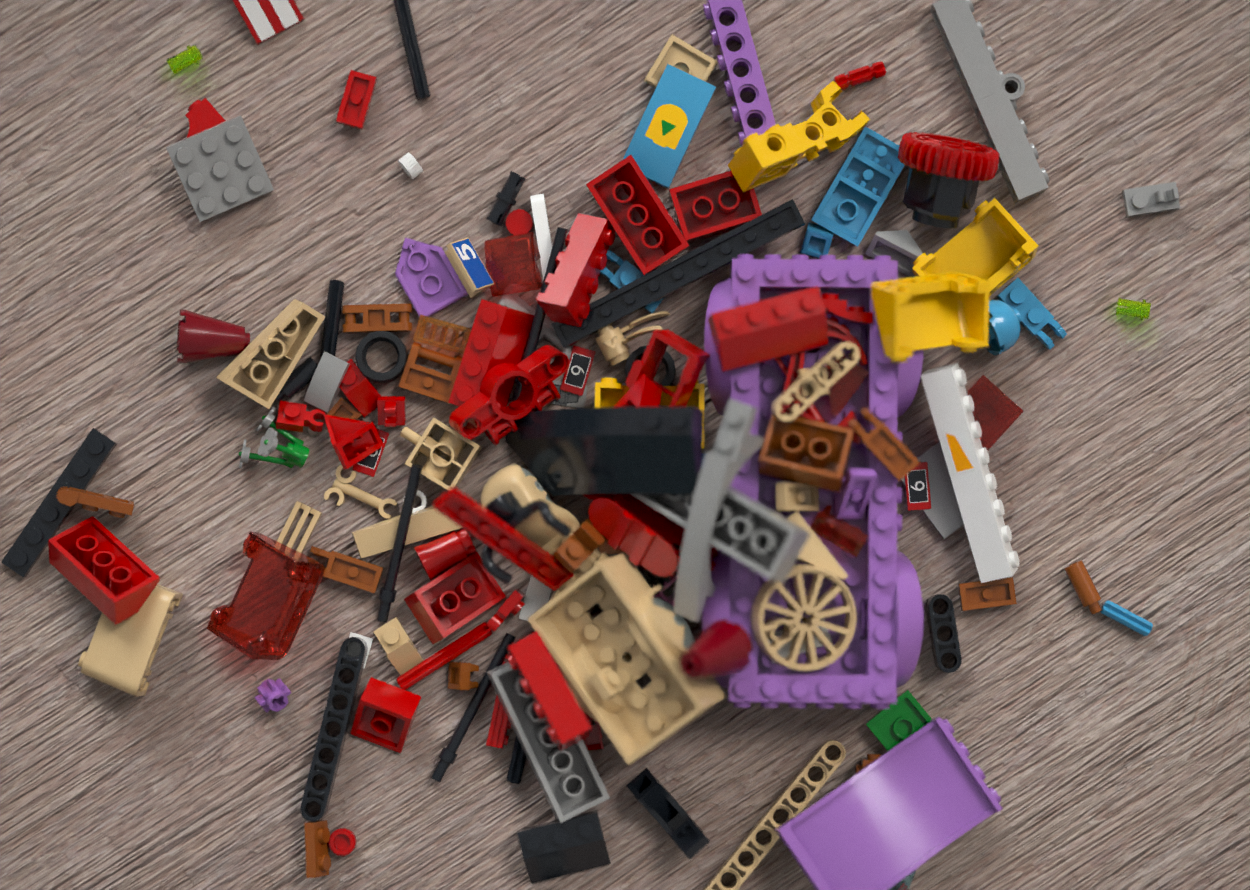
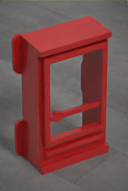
M669 329L654 330L642 359L634 361L626 379V386L630 389L644 374L661 387L663 392L673 397L669 407H686L706 359L710 357V354ZM668 345L689 357L675 393L653 380Z

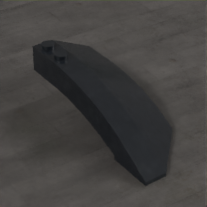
M599 407L534 411L521 419L514 420L518 430L508 433L505 441L553 496L587 494L694 495L701 471L704 411L695 407Z

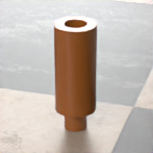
M1080 560L1065 567L1064 569L1083 607L1088 606L1092 615L1101 611L1102 609L1098 603L1101 597L1083 561Z

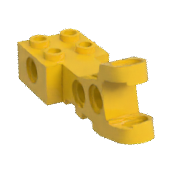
M832 81L811 102L814 114L807 121L794 126L791 123L781 127L779 124H776L761 135H758V133L749 135L743 140V146L733 153L734 157L728 166L742 191H748L787 175L792 168L798 165L797 162L800 159L806 157L808 161H812L819 157L818 152L828 149L831 153L839 150L869 123V117L861 110L853 120L849 119L847 121L831 104L843 92Z

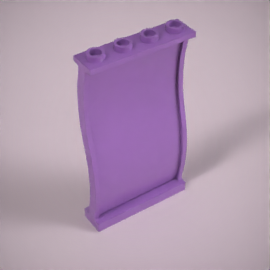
M940 717L933 718L929 723L886 751L826 796L775 829L815 890H888L961 835L989 816L1002 810L999 804L1001 801L1000 796L992 787L990 789L983 781L986 778L983 771L978 765H972L968 759V756H970L968 749L962 742L957 743L952 735L954 729L946 719L942 720Z

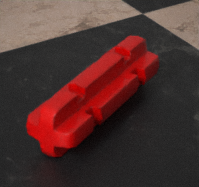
M879 61L873 63L871 67L867 65L849 71L847 75L844 73L834 77V82L844 90L849 85L853 87L871 81L873 77L877 79L885 76L886 68L883 62Z

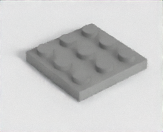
M241 115L166 147L200 222L274 190Z

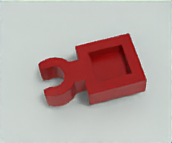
M280 400L276 429L303 432V427L306 426L312 431L321 432L323 422H317L315 419L324 420L323 414H325V411L314 409L310 412L306 411L307 404Z
M516 589L486 625L495 632L511 613L516 616L523 608L525 603L522 600L526 595L519 589Z

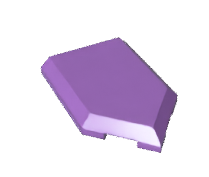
M405 238L395 275L421 321L468 295L442 247Z

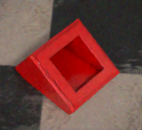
M850 411L838 426L852 429L848 422L851 419L857 421L855 412ZM854 432L852 441L857 445H861L862 439Z

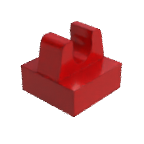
M378 396V425H385V427L405 425V396Z

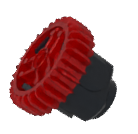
M924 132L904 134L899 146L898 159L904 165L910 166L903 203L907 208L913 210L912 219L930 226L957 228L959 218L968 214L975 203L979 181H989L995 177L999 164V153L986 145L951 136L927 134Z

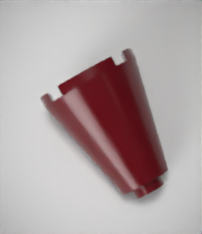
M180 309L179 311L180 316H184V320L178 321L177 350H179L178 353H182V357H177L178 364L239 355L250 344V333H245V327L188 310Z
M727 619L715 621L704 630L682 655L680 661L681 668L685 675L692 679L739 673L750 663L749 656L752 651V643L749 635L741 625L728 622Z

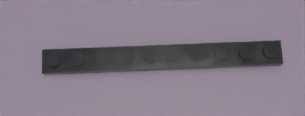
M792 199L590 303L589 314L583 320L581 327L559 322L552 323V326L563 348H567L730 264L732 259H737V255L749 254L806 224Z

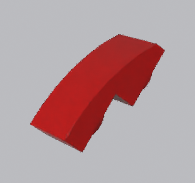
M822 294V301L827 314L850 322L873 324V313L864 312L865 307L848 306L847 311V300H838L839 294Z

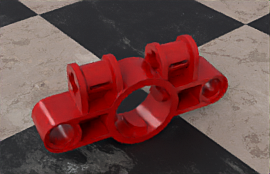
M544 345L517 365L502 363L494 366L485 374L481 382L480 392L451 413L449 417L450 426L466 439H473L484 432L488 439L497 446L501 438L511 431L516 432L518 430L514 420L523 418L532 409L534 411H543L542 408L553 400L558 401L561 399L552 381L567 370L569 366L568 357L554 346ZM555 356L554 361L550 364L551 359ZM512 376H520L518 380L522 384V391L519 398L511 402L509 406L502 407L496 400V392L499 386ZM469 419L467 425L463 427L464 422Z

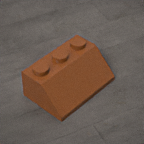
M772 414L759 457V474L840 493L854 430L802 417H796L792 421H779Z

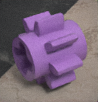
M280 678L276 681L267 679L258 686V693L260 695H257L255 699L265 712H268L270 709L278 712L289 703L287 696L291 694V691Z

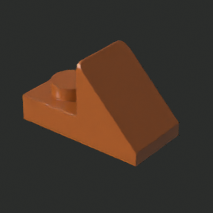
M587 519L552 555L572 574L607 538L601 535L593 527L591 521Z

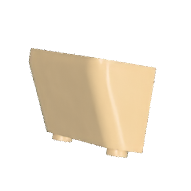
M157 584L139 612L117 625L102 613L88 651H84L80 657L78 666L82 667L81 673L137 697L145 696L150 684L145 676L151 675L152 663L169 619H172L173 614L169 613V611H173L175 606H179L183 593Z

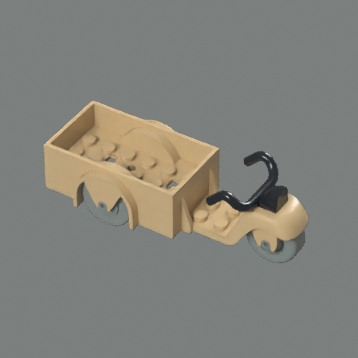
M509 465L499 470L483 487L481 506L550 554H553L581 525L573 514L552 502L546 488L531 472L518 465ZM484 543L481 551L482 565L492 576L504 584H508L512 579V575L493 562V549ZM596 549L573 572L574 576L554 591L550 601L527 620L534 630L538 631L544 644L559 664V670L580 708L588 716L599 722L629 765L654 751L727 696L714 677L692 679L683 672L680 664L681 657L694 643V638L684 618L673 613L674 607L663 599L653 598L654 595L664 589L662 585L659 584L651 588L635 564L629 560L628 554L622 553L610 558L606 552L601 554ZM598 603L603 612L593 619L588 610ZM609 666L618 675L625 689L604 701L589 678L596 672ZM647 673L652 682L642 689L636 680Z

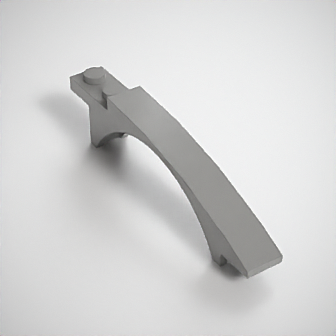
M729 399L712 452L706 451L682 543L673 613L695 622H699L707 596H713L715 591L710 574L709 556L713 528L721 503L740 468L754 452L763 446L765 440L763 437L750 433L758 408L733 399Z

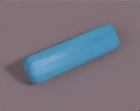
M1105 601L1101 608L1102 614L1143 636H1148L1152 630L1153 624L1111 601Z

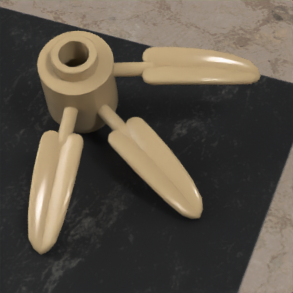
M667 311L656 312L640 317L621 329L619 326L613 328L612 325H609L599 330V337L595 338L605 360L610 361L611 365L614 366L630 356L628 342L641 335L652 333L654 330H662V327L649 326L626 336V338H624L622 333L646 321L669 316L670 313Z

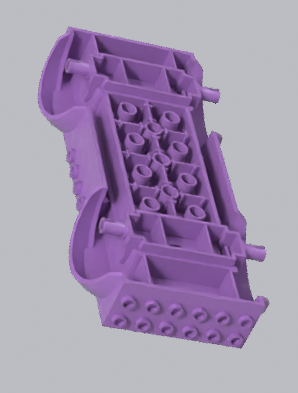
M740 254L737 255V259H732L730 277L717 282L712 289L705 322L704 346L705 352L710 354V357L705 362L709 393L716 411L724 416L729 399L758 408L750 433L765 438L772 415V403L780 396L784 373L775 359L722 372L707 320L711 313L818 286L821 297L822 294H839L838 300H847V311L848 306L865 307L864 312L873 313V324L855 323L837 318L838 323L841 325L845 324L850 329L849 332L857 338L868 364L860 366L858 361L829 388L830 394L821 395L813 404L827 424L836 426L850 411H854L858 423L869 434L875 427L862 416L861 410L866 407L880 422L883 421L902 442V432H897V417L906 412L916 395L921 377L924 349L913 351V356L907 358V362H891L890 358L885 356L871 299V283L898 279V260H891V256L886 255L874 256V260H863L861 255H849L846 260H836L835 255H821L818 260H808V255H792V259H781V255L774 254L765 255V259H754V255ZM828 339V345L820 347L816 353L805 351L804 369L811 368L833 347L842 342ZM842 349L843 356L838 360H833V358L831 360L836 364L843 359L850 360L849 353L851 350ZM789 355L780 357L785 366L787 365ZM825 364L823 366H827L829 380L832 377V369L829 365ZM852 441L844 475L846 477L848 468L874 469L877 474L863 519H837L835 515V491L818 488L819 511L798 512L848 575L842 582L849 589L855 603L856 627L849 646L837 660L823 668L809 671L793 670L775 662L772 663V660L763 653L757 644L751 622L755 598L768 578L721 549L717 551L718 555L713 559L716 565L714 571H710L715 591L713 596H707L703 607V632L713 622L727 619L728 622L741 625L749 635L752 643V651L749 656L750 663L744 670L736 674L714 676L719 686L727 689V700L733 702L734 707H751V702H761L762 707L776 708L779 707V702H788L790 708H806V702L816 703L817 708H834V703H843L845 708H862V703H870V707L889 709L890 703H896V688L903 686L910 679L916 668L923 637V603L916 570L907 556L897 550V531L902 530V515L897 514V503L902 502V487H897V479L863 443L857 445ZM761 447L743 464L730 485L787 519L794 512L776 511V483L797 482L759 474ZM796 560V562H795L794 565H802V564H803V565H807V564H804V563H802V562ZM813 573L802 574L806 596L810 589ZM790 577L784 583L782 582V585L795 599L793 577ZM825 577L816 600L832 586V583ZM775 589L770 595L768 603L789 609L786 601ZM840 593L821 610L843 605ZM766 608L764 611V624L771 617L785 618L786 615ZM845 613L825 617L824 620L827 623L843 628ZM780 624L774 630V633L784 630L783 624ZM828 629L832 640L831 644L834 646L841 633ZM824 646L815 648L817 659L827 653ZM807 653L798 654L796 663H806Z

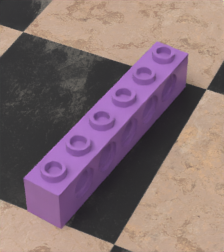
M706 0L707 4H703L706 20H712L714 29L710 30L713 45L719 46L721 55L717 56L720 71L725 70L728 80L724 81L727 96L733 97L735 106L731 107L734 122H739L742 132L738 133V137L742 147L744 144L743 140L753 133L761 135L767 129L776 125L742 0ZM723 15H729L733 18L734 23L730 26H724L720 23L719 19ZM735 40L739 42L741 48L736 52L728 50L726 44L729 41ZM737 66H743L747 69L748 74L745 77H737L733 69ZM749 91L754 94L755 100L751 103H745L741 100L740 95L743 92ZM751 117H757L761 120L762 126L753 129L749 127L747 120Z

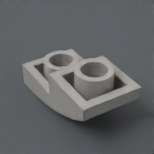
M324 351L304 401L328 413L340 391L339 386L350 363Z

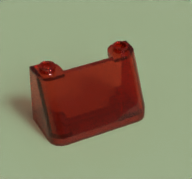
M249 532L248 537L243 542V554L250 558L251 561L231 605H222L214 609L206 629L251 659L280 660L291 648L323 578L325 567L317 560L261 533Z

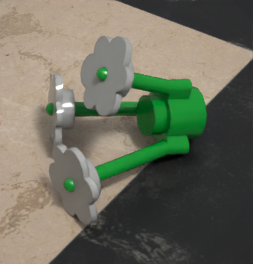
M272 407L266 416H262V422L256 428L258 432L261 427L267 429L271 426L266 431L265 436L261 438L258 454L250 453L251 448L246 447L247 440L244 439L242 451L239 452V456H241L239 468H242V463H248L249 459L281 464L289 468H293L294 465L302 468L310 448L303 446L304 441L294 437L286 430L276 429V423L273 421L276 416L272 414L275 407ZM277 432L292 443L288 442L286 446L278 444ZM276 449L283 452L282 457L285 459L268 455L269 452L272 453Z

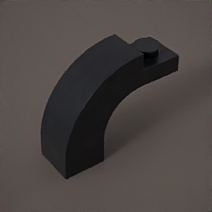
M647 767L626 785L689 860L710 842L696 822Z

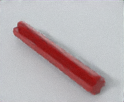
M483 622L396 679L398 685L403 690L408 689L492 635V630L486 625V622Z

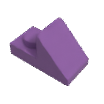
M848 468L840 493L835 492V515L837 519H863L877 479L874 469Z

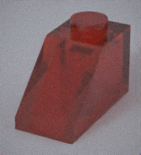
M844 354L838 360H833V358H831V360L834 361L836 364H838L843 359L850 360V358H848ZM857 363L829 388L830 394H827L830 415L833 419L838 417L868 376L869 372ZM826 365L829 380L832 377V369L829 365Z

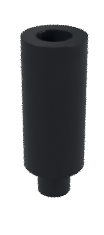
M311 356L292 371L276 397L279 402L286 396L289 399L311 382L318 366Z

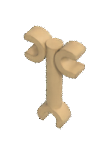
M339 465L336 469L337 478L332 488L325 492L324 499L329 500L331 494L337 493L339 495L337 505L341 507L345 502L346 494L378 509L382 517L390 519L392 516L385 513L384 507L387 504L397 506L398 503L389 498L382 500L349 484L356 479L357 472L352 471L351 476L345 479L342 477L344 468L342 465Z

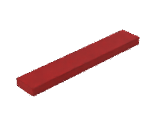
M454 486L433 502L434 509L553 591H556L574 576V573L571 574L552 554Z

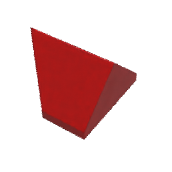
M323 414L332 446L344 470L384 446L373 421L366 422Z

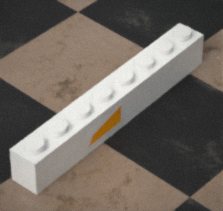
M958 362L927 370L921 375V379L981 583L1011 577L1018 570L1019 557L1017 552L1013 551L1011 547V530L1004 523L1002 516L1004 515L1003 503L1001 499H997L995 489H997L996 478L993 473L990 474L988 468L989 454L987 449L982 447L980 437L982 436L979 422L974 420L972 413L974 411L973 399L970 395H967L965 389L967 383L965 372L959 368Z

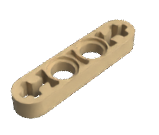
M842 342L833 347L775 399L771 407L773 416L779 421H792L859 361L860 350L851 342ZM842 349H850V360L843 359L838 364L831 360V358L833 360L841 358L843 356ZM825 364L829 365L832 369V377L827 381L823 380L819 375L820 368ZM803 383H808L812 387V394L807 399L802 398L799 394V387ZM794 399L801 403L800 406L798 403H793L788 408L789 415L780 413L782 410L781 403L789 404Z

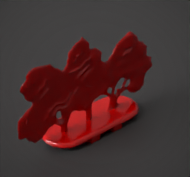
M631 494L583 495L593 500L588 510L589 519L593 527L609 540L608 545L615 550L620 548L630 556L629 560L636 566L641 564L657 576H671L677 570L678 562H680V555L678 553H681V549L674 550L670 544H678L682 548L685 527ZM713 544L710 545V571H714L716 563L713 559L718 555L717 548Z

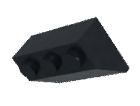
M598 810L576 815L562 823L555 820L520 829L517 832L531 883L611 863Z

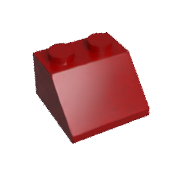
M371 677L359 701L350 734L401 753L422 696Z

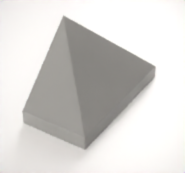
M908 230L876 232L865 254L872 258L880 255L891 256V260H898L899 272L909 277H914L915 274L912 272L914 265L912 263L922 254V251Z

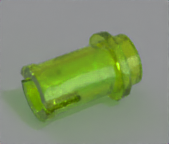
M188 45L186 50L168 58L167 62L172 72L177 74L194 63L196 65L200 64L199 61L203 59V56L196 45L192 47Z
M1118 297L1117 305L1128 308L1116 307L1115 315L1138 317L1140 321L1143 318H1149L1151 303H1147L1145 299L1140 302Z

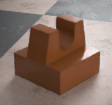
M449 662L448 689L470 690L478 688V682L470 680V673L472 671H479V666L466 662Z

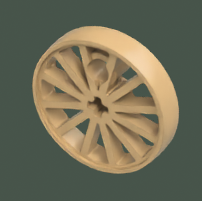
M794 565L787 579L793 577L796 598L794 599L782 585V582L768 579L760 588L753 604L751 616L752 630L760 649L773 662L793 670H816L837 660L849 646L856 627V607L849 589L837 576L813 565ZM813 573L810 589L806 596L802 574ZM825 577L832 583V586L816 600ZM775 589L786 601L789 609L768 603V599ZM840 593L843 605L821 610ZM766 608L786 615L785 618L771 617L764 624V611ZM845 613L843 628L820 620L821 618ZM780 624H783V634L780 637H776L774 630ZM817 626L841 633L837 643L833 646ZM813 635L827 650V653L818 659ZM793 637L788 655L784 659L777 654V651ZM804 639L807 662L796 663Z

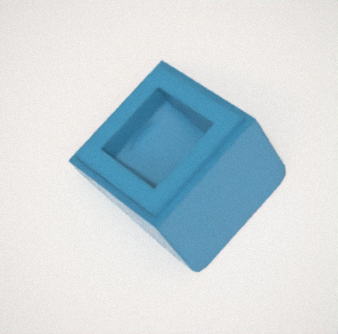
M809 222L800 253L819 258L821 255H828L834 233L818 224Z

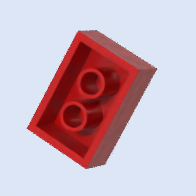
M731 170L669 189V197L679 229L688 244L732 231L762 215L754 188L743 192Z

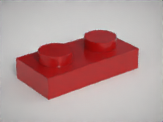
M350 70L336 118L337 123L363 130L377 77Z

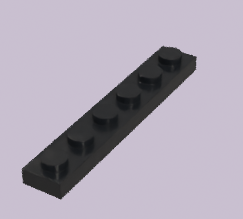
M95 428L91 430L1 563L22 577L28 575L48 546V540L54 537L76 505L67 506L60 503L57 498L58 489L67 486L68 488L73 487L86 490L117 445L116 442Z

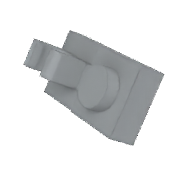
M1176 182L1122 191L1126 218L1180 209L1179 192Z

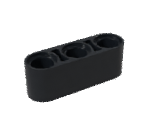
M936 594L931 596L926 603L934 663L940 671L952 673L960 668L962 662L952 600L948 596ZM936 599H942L946 603V610L942 614H937L933 610V603ZM943 625L947 626L950 630V637L946 641H941L937 637V630ZM949 652L954 656L955 662L952 667L945 668L941 663V658L945 653Z

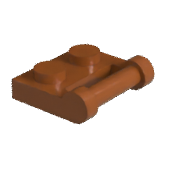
M414 341L398 387L448 403L463 357L457 356L455 358L424 348L421 343ZM420 357L453 369L451 375L417 365L416 361Z

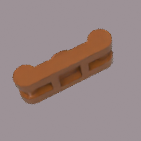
M412 304L342 306V314L345 315V324L342 325L343 333L353 334L376 331L412 332V323H410L409 313H412ZM391 313H399L398 323H391ZM356 314H363V323L356 324Z

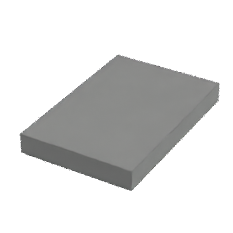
M939 442L917 459L920 462L928 463L931 509H924L922 511L940 536L945 539L963 526L964 522ZM904 477V478L901 480V482H902V483L904 484V486L906 487L905 477Z

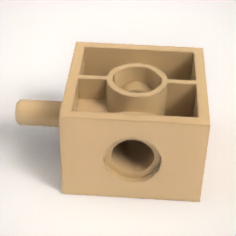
M434 417L422 436L408 427H404L400 433V436L416 445L405 464L409 467H412V464L421 465L423 467L422 475L447 490L452 486L458 488L482 449L478 444L464 438Z

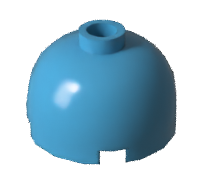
M989 300L988 344L991 347L987 350L993 355H999L1014 346L1021 331L1020 322L1022 319L1020 313L1016 308H1011L1009 304L1001 300Z

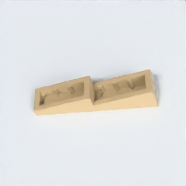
M433 505L412 513L405 545L461 529V527L435 510ZM400 515L352 532L360 558L393 549Z

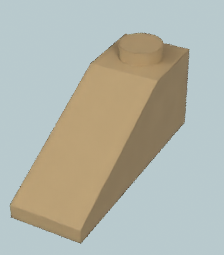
M798 511L787 518L788 520L811 533L797 560L807 565L825 569L837 576L841 581L848 577L846 572Z

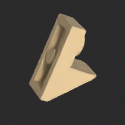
M776 483L775 499L777 512L819 511L818 487L801 483Z
M397 617L373 631L387 653V658L400 675L424 661Z

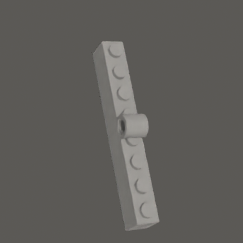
M940 0L933 3L930 12L988 144L1000 155L998 167L1014 203L1017 204L1045 192L1049 188L1047 185L1050 182L1048 174L1044 168L1040 169L1036 160L1039 158L1037 149L1033 143L1029 144L1026 134H1028L1026 124L1023 119H1018L1015 112L1017 109L1016 102L1025 90L1024 80L1015 73L1004 75L1001 70L997 71L993 62L996 60L995 54L991 46H986L984 42L985 32L979 21L976 22L973 17L974 7L971 0ZM1005 85H1011L1015 93H1008L1005 90Z

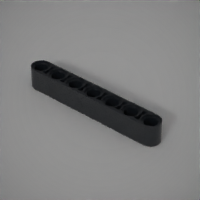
M359 637L347 638L340 648L300 807L301 815L307 821L315 822L320 820L328 811L368 652L366 642ZM353 641L358 642L361 646V652L357 657L351 656L347 650L348 645ZM345 668H350L354 672V680L351 683H345L341 679V672ZM339 694L344 695L348 700V705L344 710L338 709L334 704V699ZM331 721H336L341 726V732L338 736H332L328 732V724ZM324 748H330L334 752V759L330 763L323 761L321 758V751ZM322 774L327 778L328 784L325 789H319L315 786L314 779L316 775ZM310 801L319 803L321 807L319 815L313 816L308 812L307 807Z

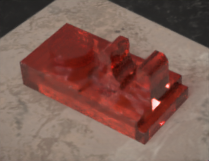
M827 505L822 512L819 511L810 528L816 534L857 558L869 536L859 528L843 522L844 519H838L831 515L829 512L832 506Z

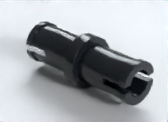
M512 171L510 172L503 189L496 194L497 200L489 216H487V220L502 227L511 206H515L517 202L515 199L526 178Z

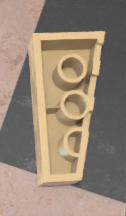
M294 299L216 378L270 409L325 316L305 303Z

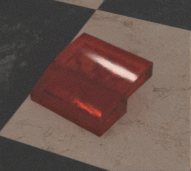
M534 232L485 241L486 270L494 282V285L490 287L492 297L542 288L543 283L536 262L541 256Z

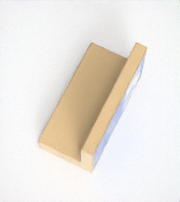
M469 238L446 245L448 250L445 251V254L470 298L477 297L494 285L492 278Z

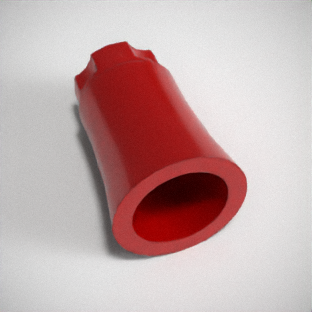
M463 528L456 533L453 531L436 540L414 547L430 581L449 567L466 559L467 555L476 552L469 534Z

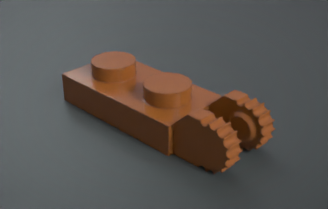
M864 407L861 410L862 416L875 428L867 434L857 421L851 419L848 424L862 439V443L899 482L920 461L883 421L880 422Z
M67 486L58 489V501L67 506L81 503L83 504L82 508L98 512V509L102 508L109 510V515L125 518V514L132 516L133 501L83 489L68 488Z
M311 546L310 552L320 557H327L329 561L326 568L312 562H306L304 568L324 574V577L376 594L384 570L383 567L335 551L329 552Z

